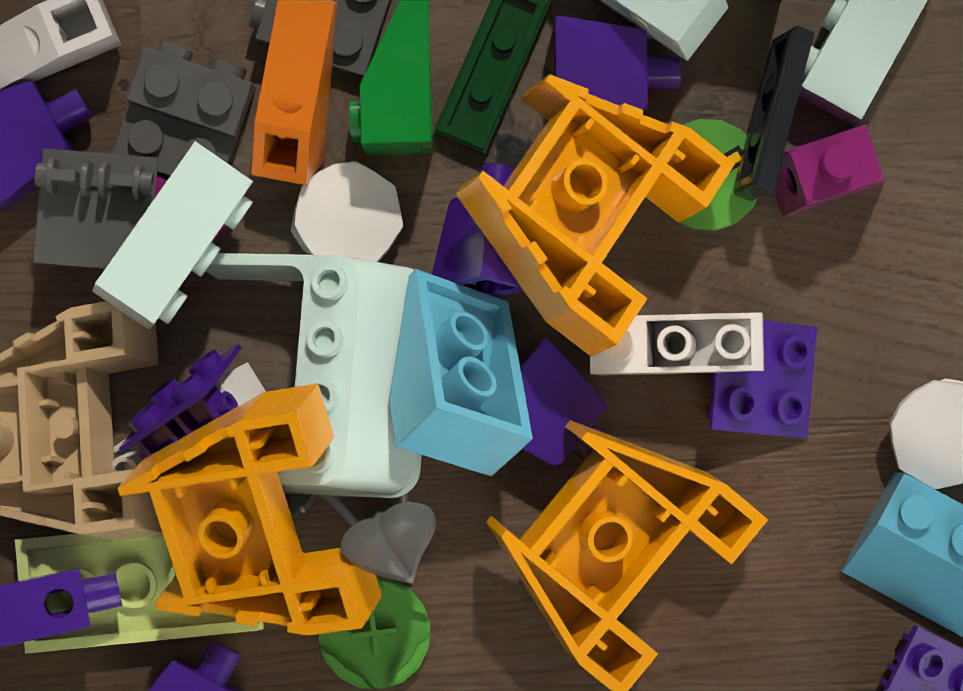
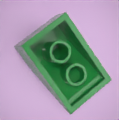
M429 0L399 1L360 83V100L349 101L350 135H353V142H361L366 156L433 154Z

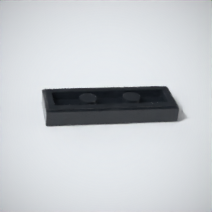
M797 25L771 42L733 189L735 196L753 201L775 190L815 33L811 30Z

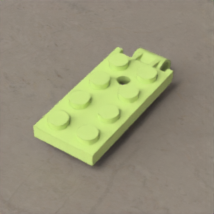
M75 533L15 540L18 580L79 568L81 580L116 572L123 605L122 607L89 613L91 626L88 628L24 642L25 654L264 629V622H260L257 627L235 623L236 617L202 612L199 617L157 610L155 601L176 576L163 535L116 541ZM67 591L48 594L45 599L46 606L51 613L70 610L73 604L72 597Z

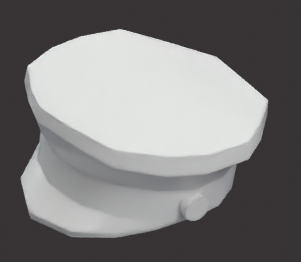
M356 161L332 164L313 175L307 185L300 187L296 207L294 208L291 232L302 250L310 255H338L379 262L389 251L403 228L396 187L372 169Z
M946 378L940 381L933 380L913 390L898 404L889 421L891 445L898 468L929 487L940 489L963 484V381Z

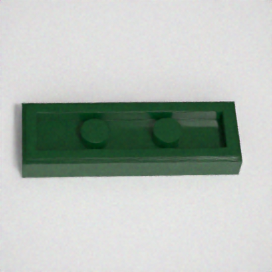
M490 0L433 130L434 134L486 155L552 4V0Z

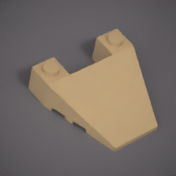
M103 301L71 307L55 316L56 322L37 333L27 332L13 340L14 346L0 353V516L81 535L116 541L163 535L149 492L126 496L119 495L117 488L133 470L114 472L113 469L114 447L109 378L110 373L158 365L156 322L149 331L109 302Z

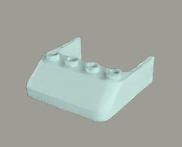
M217 253L206 269V272L218 280L304 281L295 387L318 383L334 439L313 466L278 472L284 494L395 498L408 493L417 483L420 475L422 455L396 447L389 401L408 278L414 271L413 269L338 255Z

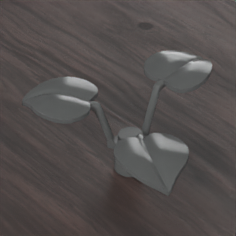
M408 493L397 497L398 504L396 505L383 503L373 507L366 513L364 520L361 521L338 496L285 494L292 520L304 514L313 504L315 497H321L352 526L344 534L340 546L344 557L352 565L377 576L408 583L414 582L420 559L436 529V517L430 507L417 502H409Z

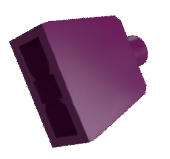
M866 125L793 148L784 153L774 190L783 217L885 183ZM790 170L792 171L795 177L797 190L793 185Z

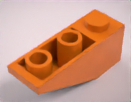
M277 1L254 123L251 175L307 185L325 160L337 1Z

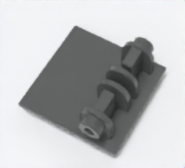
M43 148L42 163H37L35 169V185L40 186L33 263L106 269L155 199L159 158Z

